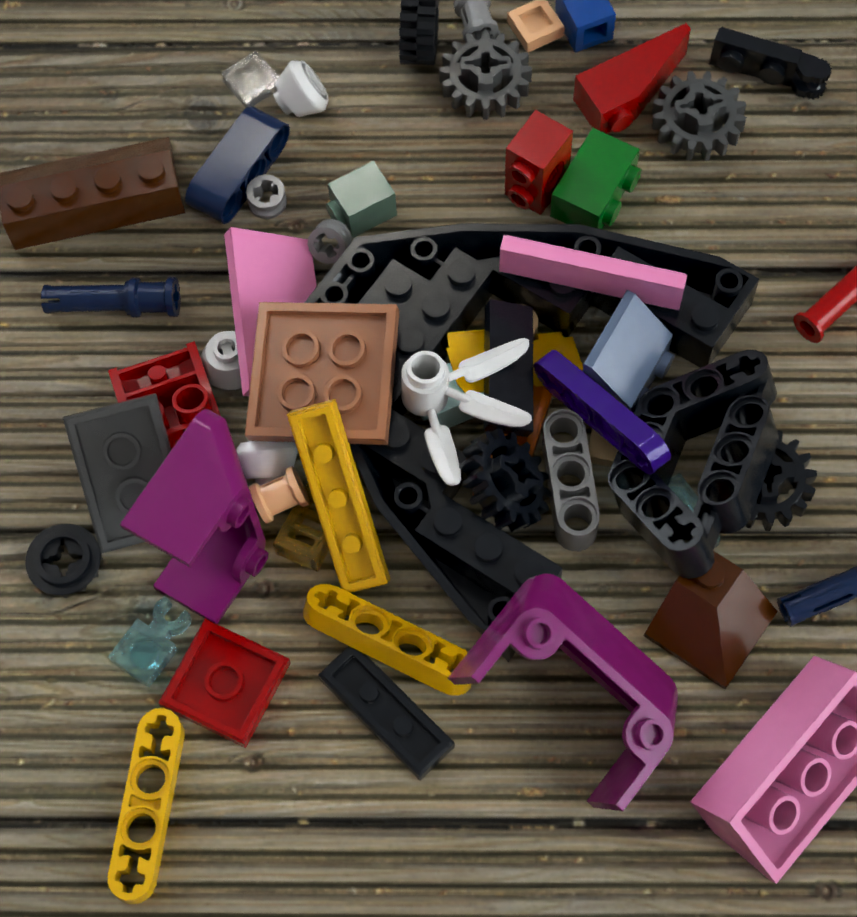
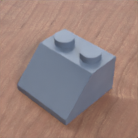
M627 290L585 360L583 372L634 413L640 398L649 390L655 377L663 379L673 362L675 354L669 352L673 334L635 293Z

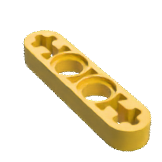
M319 584L309 589L304 604L303 617L307 624L314 629L442 693L459 696L471 689L472 684L454 685L448 679L452 673L450 671L455 669L468 653L465 649L337 586ZM346 615L349 616L348 621L345 620ZM369 623L376 626L380 632L367 634L359 630L356 625ZM399 645H414L422 651V654L417 656L406 654L399 648ZM431 657L435 658L434 664L429 662Z
M155 708L148 711L138 724L108 870V886L110 891L119 900L128 904H139L146 901L155 890L184 744L185 730L180 719L171 710L165 708ZM161 721H166L169 729L173 731L172 736L163 737L160 748L163 756L170 755L168 761L156 756L143 757L146 751L153 755L155 754L156 739L149 732L150 729H158ZM156 767L161 769L165 774L163 787L155 793L142 792L139 788L140 775L149 768ZM140 816L150 817L155 822L154 835L144 843L133 842L129 837L131 823ZM125 849L138 854L151 853L149 860L139 857L137 872L145 880L143 885H134L132 893H127V887L120 882L121 875H129L131 873L134 861L130 855L124 856Z

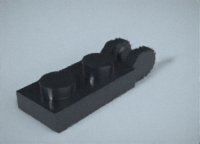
M724 27L718 29L709 61L710 65L720 67L729 73L738 72L760 78L763 82L770 85L781 84L791 86L796 96L808 97V99L812 98L813 100L814 98L819 99V96L823 95L826 89L825 81H828L832 73V67L823 58L818 59L817 56L803 53L800 49Z

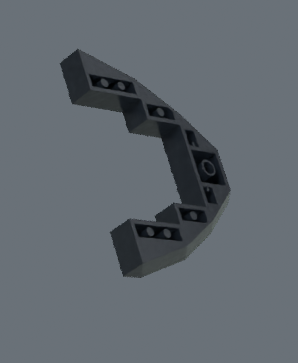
M460 223L355 237L304 303L397 304L400 312L388 445H349L376 508L467 620L483 634L527 579L541 574H553L562 578L563 568L452 500L462 487L461 482L468 478V474L461 470V481L458 485L450 486L445 484L439 476L430 456L424 437L425 429L403 416L407 411L401 398V378L404 363L419 351L434 352L445 360L448 356L446 348H449L447 333L466 331L492 295L505 302L532 306L539 322L556 332H561L564 337H569L591 305L612 316L622 298L500 272V247L504 235L685 273L687 279L679 311L644 304L673 334L669 350L699 368L709 365L714 361L752 305L759 278L719 256L580 224ZM456 449L459 464L467 460L464 454ZM508 646L502 656L509 662L516 651Z

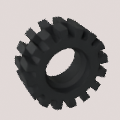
M401 0L399 28L400 64L435 65L438 43L439 0Z

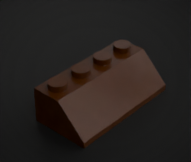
M165 137L2 172L0 174V213L2 225L14 249L28 248L184 214L185 208L170 138Z

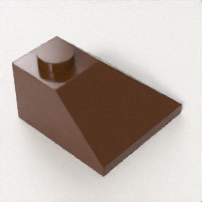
M713 551L715 561L712 568L706 574L698 578L687 579L679 576L647 628L644 637L726 690L778 611L742 568Z

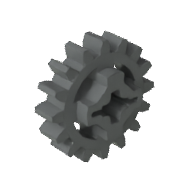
M483 30L481 39L475 40L471 33L466 34V44L462 45L454 41L452 42V54L444 53L442 56L443 67L439 68L440 83H442L443 97H451V105L454 110L462 105L466 106L467 117H471L476 110L481 111L483 120H488L490 111L496 110L500 117H504L507 105L518 109L520 107V96L527 97L529 94L532 67L528 66V53H519V42L517 40L508 45L505 44L504 33H500L495 40L490 39L488 30Z
M688 71L686 81H682L676 75L673 76L670 88L661 86L658 99H654L651 126L652 130H659L658 142L662 144L670 141L672 143L670 153L674 155L680 149L686 151V159L690 161L695 153H701L703 159L709 161L712 150H715L721 156L725 155L728 144L737 145L740 132H743L746 117L744 116L746 102L737 101L740 90L737 87L727 90L725 88L727 78L722 77L717 82L711 81V72L709 71L705 72L702 79H697L693 71Z

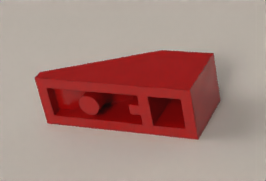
M687 23L575 75L573 100L592 128L606 134L612 131L620 132L629 127L638 118L686 55L691 31Z

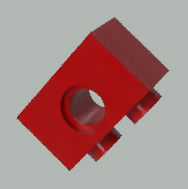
M537 110L533 112L506 147L505 195L517 207L521 209L529 208L541 215L550 204L553 191L570 165L573 130Z

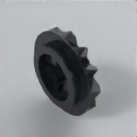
M58 524L45 529L35 537L28 548L25 565L32 583L47 596L52 594L67 598L69 594L77 591L85 592L87 585L93 578L99 577L98 569L103 558L98 542L88 530L74 524ZM64 545L73 559H79L69 564L66 576H63L57 565H51L53 561L61 560Z

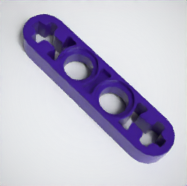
M551 350L533 364L539 381L553 396L571 411L576 412L586 424L646 474H653L671 459L670 450L658 433L561 353Z

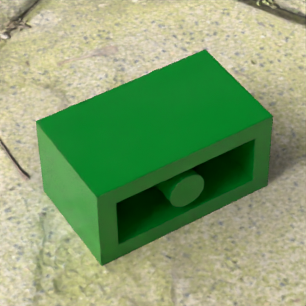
M592 128L552 193L550 217L565 224H580L602 229L605 224L612 226L622 206V202L619 201L625 191L631 193L640 178L642 169L637 167L640 149Z

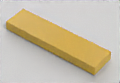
M332 399L288 412V421L341 589L352 593L388 584L391 578L336 400Z

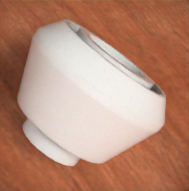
M290 61L275 83L278 91L274 93V98L285 114L289 115L293 112L297 117L323 112L326 109L329 98L322 82L304 61Z
M235 331L217 333L209 340L201 354V361L208 381L219 389H240L242 386Z
M247 441L241 442L236 452L245 478H255V483L261 486L285 475L287 468L294 467L298 449L295 442Z

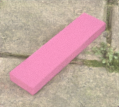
M510 235L503 236L500 247V272L622 298L625 292L629 290L635 293L643 303L680 310L687 279L685 273Z

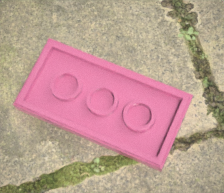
M230 227L224 234L242 394L243 396H249L259 302L304 303L317 285L313 256L308 248V239Z

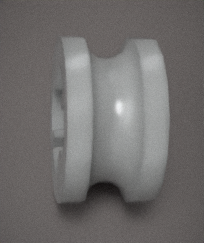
M268 174L259 175L247 185L246 195L249 208L255 216L262 219H271L279 216L285 210L287 198L284 184L279 178ZM271 191L270 202H261L264 192Z
M323 220L308 237L310 253L319 262L326 264L336 263L352 242L350 230L339 220ZM325 235L328 239L336 238L338 244L335 248L331 244L324 245L322 238Z

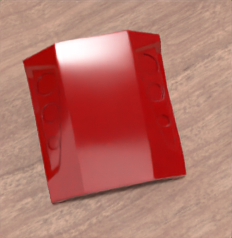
M195 341L186 344L187 348L121 370H117V367L108 370L117 402L153 393L157 394L171 449H173L195 416L202 410L209 409L221 416Z

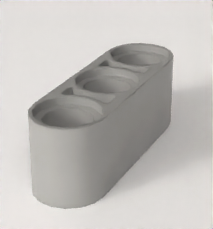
M560 409L547 416L544 422L542 454L545 473L549 475L547 486L552 493L549 499L555 536L563 548L579 552L588 549L594 543L598 531L600 512L585 424L576 412ZM559 432H566L571 434L574 440L568 443H560L552 436ZM566 474H572L577 476L581 483L576 486H566L559 481V478ZM578 517L584 519L589 526L584 530L578 531L569 528L565 522L570 518Z

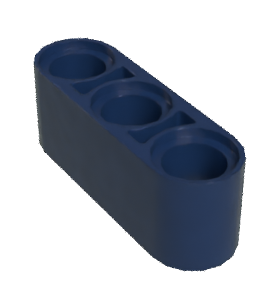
M253 106L245 108L191 180L186 191L185 203L222 224L229 223L247 200V185L255 177L266 174L283 151L290 134L289 125Z

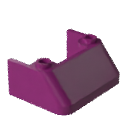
M204 409L189 424L121 521L120 526L172 557L154 583V589L201 617L218 624L250 575L255 577L261 572L266 564L269 553L265 550L266 540L226 419L209 409Z
M553 574L533 576L522 584L448 679L454 685L480 683L508 646L529 660L546 659L560 648L631 712L622 729V738L626 749L587 799V802L594 808L624 811L672 745L678 704L676 684L669 675L561 578Z

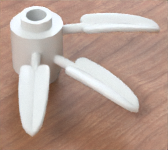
M517 339L463 360L458 365L459 369L449 372L446 362L438 354L431 351H419L404 363L401 378L402 402L411 413L418 416H428L431 427L425 430L424 437L435 468L445 484L454 486L458 485L461 481V469L459 468V460L450 429L446 425H440L437 413L446 406L448 396L461 401L459 404L460 411L487 422L510 427H523L532 421V416L524 410L474 390H468L465 393L449 387V382L464 376L467 382L474 383L504 369L527 352L529 339Z

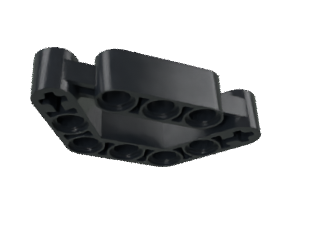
M740 351L646 391L640 398L634 414L660 435L670 450L671 459L650 475L646 474L618 451L608 473V484L624 518L680 577L692 579L706 574L712 568L715 561L713 550L719 534H731L747 525L775 453L779 435L770 405L776 399L777 390L767 357L760 351ZM720 427L698 483L697 493L699 498L692 512L668 485L686 441Z

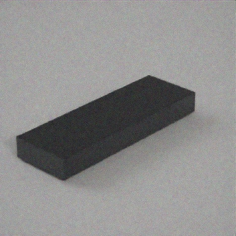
M490 299L485 305L484 352L521 338L529 339V347L527 352L518 360L484 378V395L528 412L532 416V421L523 427H510L484 421V431L493 432L497 428H501L504 434L514 432L516 436L528 437L533 432L532 306Z
M348 646L318 674L319 680L420 781L455 747V742L366 654Z

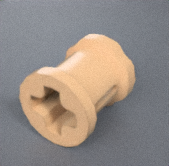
M293 466L286 469L285 475L261 486L258 483L249 485L253 502L266 524L274 521V515L294 506L306 507L310 505L303 482Z

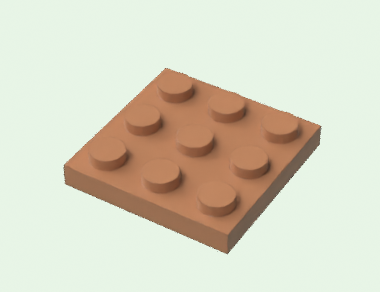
M259 302L245 428L247 439L249 441L295 442L287 413L335 399L349 444L388 445L400 312L397 304Z

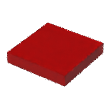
M204 619L158 703L162 708L171 710L176 715L246 748L291 662L289 658Z

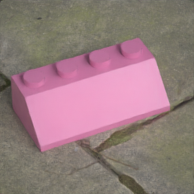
M813 656L690 801L718 837L775 884L778 883L857 786V672Z

